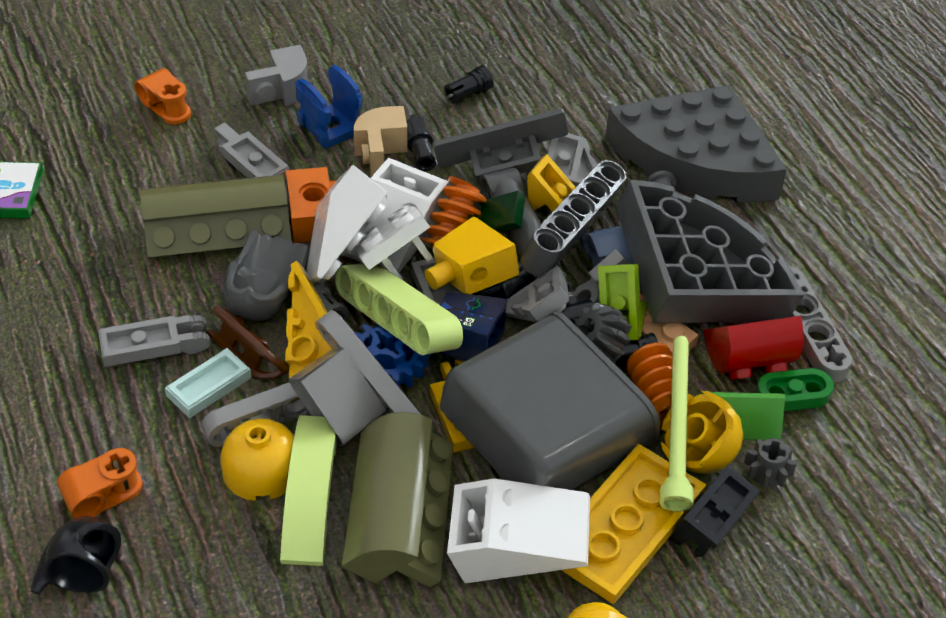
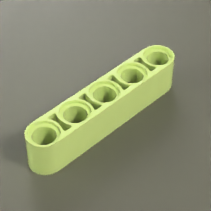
M364 263L340 266L337 269L335 284L339 295L418 354L427 355L449 351L461 346L463 330L459 319L381 265L377 264L368 270Z

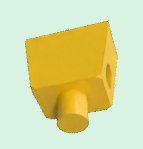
M475 216L434 243L433 253L436 265L425 270V278L432 289L437 290L450 283L463 294L476 293L520 274L515 244Z

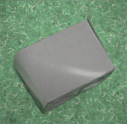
M345 348L331 349L288 379L291 387L311 416H324L338 435V446L346 444L387 411Z

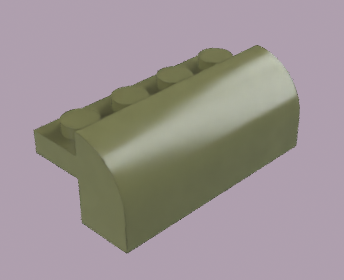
M283 175L140 190L142 220L144 222L149 259L243 249L252 230L259 231L261 236L269 234L271 238L278 236L283 239L292 240Z
M410 412L386 414L370 423L361 431L341 567L375 584L395 571L428 587H432L441 581L453 444L431 432L433 419L424 415Z

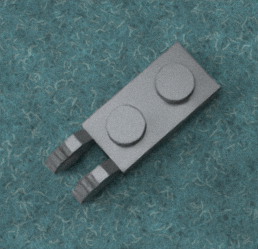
M198 314L181 317L169 316L101 328L98 332L104 367L179 354L181 351L189 355L197 352L201 353V351L208 349L211 343L209 335L205 332V329H207L205 317Z

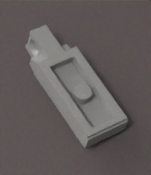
M226 123L214 128L216 132L215 142L218 145L219 152L244 176L254 178L283 175L284 180L286 179V170H290L289 166L249 131L238 134Z

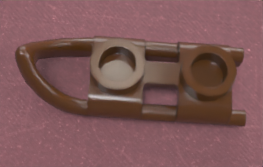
M220 305L213 308L212 312L223 321L221 330L217 333L215 330L210 329L207 330L206 334L223 350L228 348L251 369L252 376L259 379H274L289 372L290 366L269 350V345L263 337H257L251 330H247L241 317L234 316L229 310L223 309ZM237 342L244 347L242 354L234 349ZM262 359H266L277 366L278 370L263 372L258 370L261 365Z

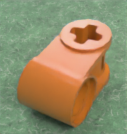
M161 68L135 81L134 88L141 102L160 116L164 122L176 125L189 120L191 109L185 101L187 94L186 86L176 79L168 69Z
M116 448L86 463L65 470L57 480V487L72 517L75 519L84 516L96 517L103 511L125 501L132 500L141 492L143 481L140 473L136 470L137 461L135 455L125 448ZM114 460H117L119 469L115 470ZM126 480H127L128 485H129V489H127V490L125 489V486H124V483H123V482L126 481Z

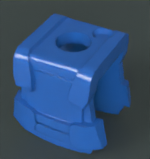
M336 65L327 69L329 83L332 85L333 92L332 104L328 106L323 96L308 81L303 78L295 81L296 99L301 105V109L296 112L297 121L302 127L307 128L316 137L317 142L325 149L354 137V124L360 116V109H362L363 98L357 84L345 71ZM331 121L339 124L335 128H328Z

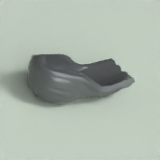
M252 230L239 256L230 262L226 271L222 294L228 310L234 316L241 317L244 321L261 322L274 317L281 310L290 293L288 288V276L291 272L290 264L297 260L305 268L310 248L307 245L298 242L293 243L292 240L283 239L278 236L271 238L269 234L261 236L259 231Z

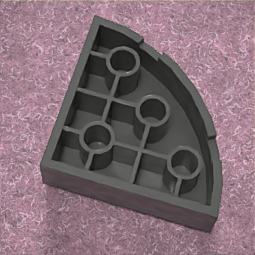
M731 85L609 107L605 138L616 153L627 163L632 161L643 169L642 174L646 177L657 171H670L676 178V191L692 196L697 194L710 200H716L717 195L736 197V202H761L780 199L787 168Z
M629 180L616 206V211L633 262L639 266V281L653 323L757 322L791 316L804 297V293L789 266L782 257L777 260L765 247L768 241L758 231L734 213L697 194L692 199L675 193V187L657 182Z

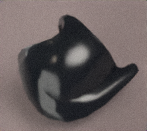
M92 516L75 518L63 524L50 539L40 557L33 578L31 592L38 595L48 584L72 592L92 593L104 590L110 581L109 570L121 548V534L119 530L109 522Z

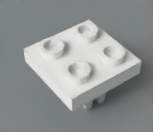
M414 205L409 209L406 206H402L388 217L390 222L379 230L375 226L363 233L364 235L359 241L360 243L355 248L368 270L382 261L389 272L403 280L388 256L411 240L427 262L433 259L418 237L429 229L430 226Z

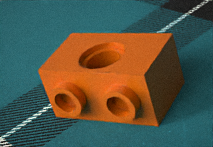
M327 167L286 170L294 243L311 242L317 205L336 182V180L329 181Z

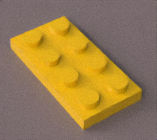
M638 443L590 498L588 566L562 570L613 605L691 510L681 512L669 511L660 505V487L665 483V479L669 477V462ZM686 472V478L689 479L690 485L694 488L695 505L705 493L707 484Z

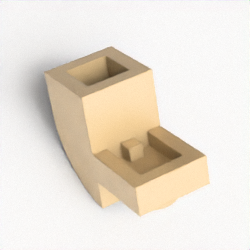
M404 106L371 109L360 115L354 124V155L362 156L363 164H369L372 177L384 163V154L407 152V123Z

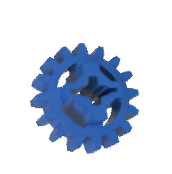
M377 323L376 327L373 328L363 324L362 334L354 332L398 387L399 384L404 383L411 388L414 386V377L421 379L424 377V368L429 365V354H418Z

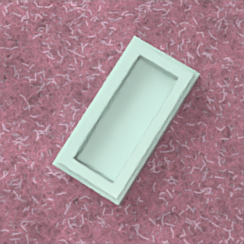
M226 348L166 386V396L190 419L251 379V369Z

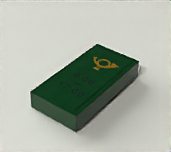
M514 191L487 199L486 203L475 202L474 206L481 211L480 216L469 215L468 218L470 219L475 216L498 233L522 228L526 196L519 191Z

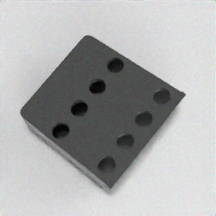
M559 311L550 313L549 316L452 368L447 375L439 405L446 417L504 480L572 490L622 462L638 443L647 448L660 442V418L651 401L584 333Z

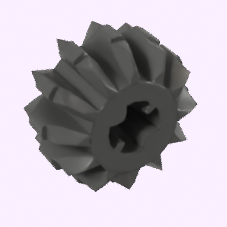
M596 302L592 305L591 309L584 307L582 315L579 318H574L575 326L615 364L616 357L624 355V345L631 341L627 334L632 326L627 323L626 317L622 315V312L613 306L609 307Z

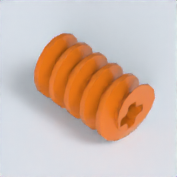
M448 177L449 182L453 186H444L442 193L448 199H438L436 203L442 212H432L430 218L437 225L429 224L430 228L425 231L431 238H420L425 246L433 249L435 242L469 220V215L480 216L481 211L474 206V203H486L487 199L480 193L478 188L459 178Z
M651 343L637 349L627 361L626 370L631 381L646 395L655 407L660 418V430H662L663 420L671 408L673 357L668 345L664 343Z

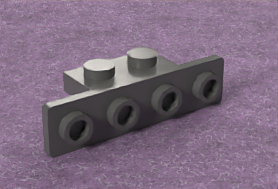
M560 108L434 141L432 144L440 168L472 160L476 180L480 184V176L483 174L513 167L519 171V174L531 171L541 159L537 143L568 135L564 110Z

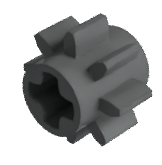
M778 438L766 439L764 441L757 439L754 450L748 449L744 463L750 466L747 477L753 478L763 488L776 485L784 487L787 476H793L797 466V462L791 460L793 448L787 447Z

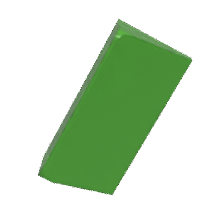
M711 392L727 401L741 419L743 440L774 438L780 440L783 427L785 394Z

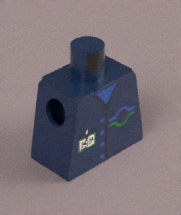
M450 292L446 293L439 304L459 319L463 330V341L457 349L438 353L466 361L496 345L505 331L507 299Z

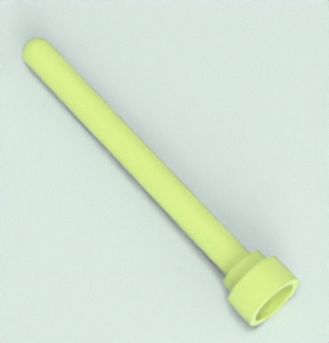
M677 336L673 341L669 477L665 479V483L660 487L661 507L676 512L689 510L694 505V488L690 485L689 479L686 478L689 341L685 336Z

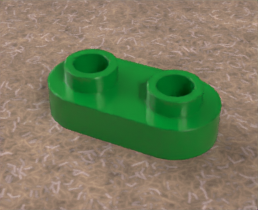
M815 368L771 372L760 378L756 393L785 394L784 411L818 408L829 402L834 389V383L826 372Z

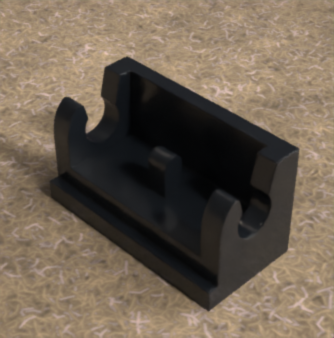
M727 465L683 518L669 539L677 545L684 543L687 538L692 539L698 546L694 551V556L703 557L711 546L714 549L718 546L759 494L760 490Z

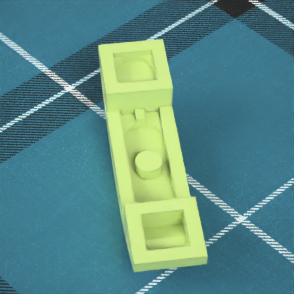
M299 415L286 487L280 554L281 564L323 566L332 468L338 435L324 416Z

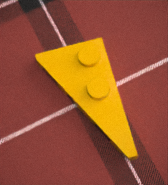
M297 260L290 264L291 272L288 276V288L292 292V308L287 309L286 337L288 338V346L285 350V361L290 366L289 378L332 349L320 335L315 325V322L328 311L304 268Z

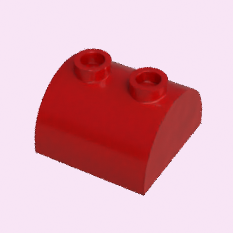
M801 316L703 330L707 351L713 366L720 373L729 372L730 380L753 377L752 369L765 367L766 374L789 371L787 363L796 362L800 358L803 349V324Z

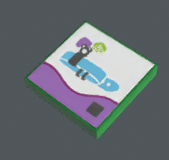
M0 162V218L31 217L43 175L41 162Z

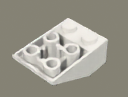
M388 158L370 178L388 192L381 201L386 207L373 223L370 222L365 229L361 227L359 231L364 233L375 226L379 230L390 222L388 217L402 206H406L409 209L413 205L428 224L437 225L430 217L432 212H442L436 203L438 199H448L442 193L444 186H449V181ZM424 231V232H423L422 234H420L418 237H419V238H423V237L428 238L429 235ZM411 240L388 256L398 272H400L418 248ZM355 247L345 254V256L363 263ZM382 261L378 263L379 265L387 269L382 263Z
M354 165L338 178L317 205L306 269L312 284L316 282L323 284L326 279L329 280L342 264L337 259L339 255L344 256L357 245L364 235L359 231L360 228L363 227L365 229L370 222L373 223L386 207L381 201L388 192Z
M495 478L457 484L454 487L447 555L464 583L588 566L590 495L587 492Z

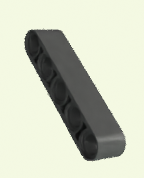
M609 160L599 162L535 230L520 258L521 264L527 272L535 276H542L554 268L608 208L626 179V172L619 164Z

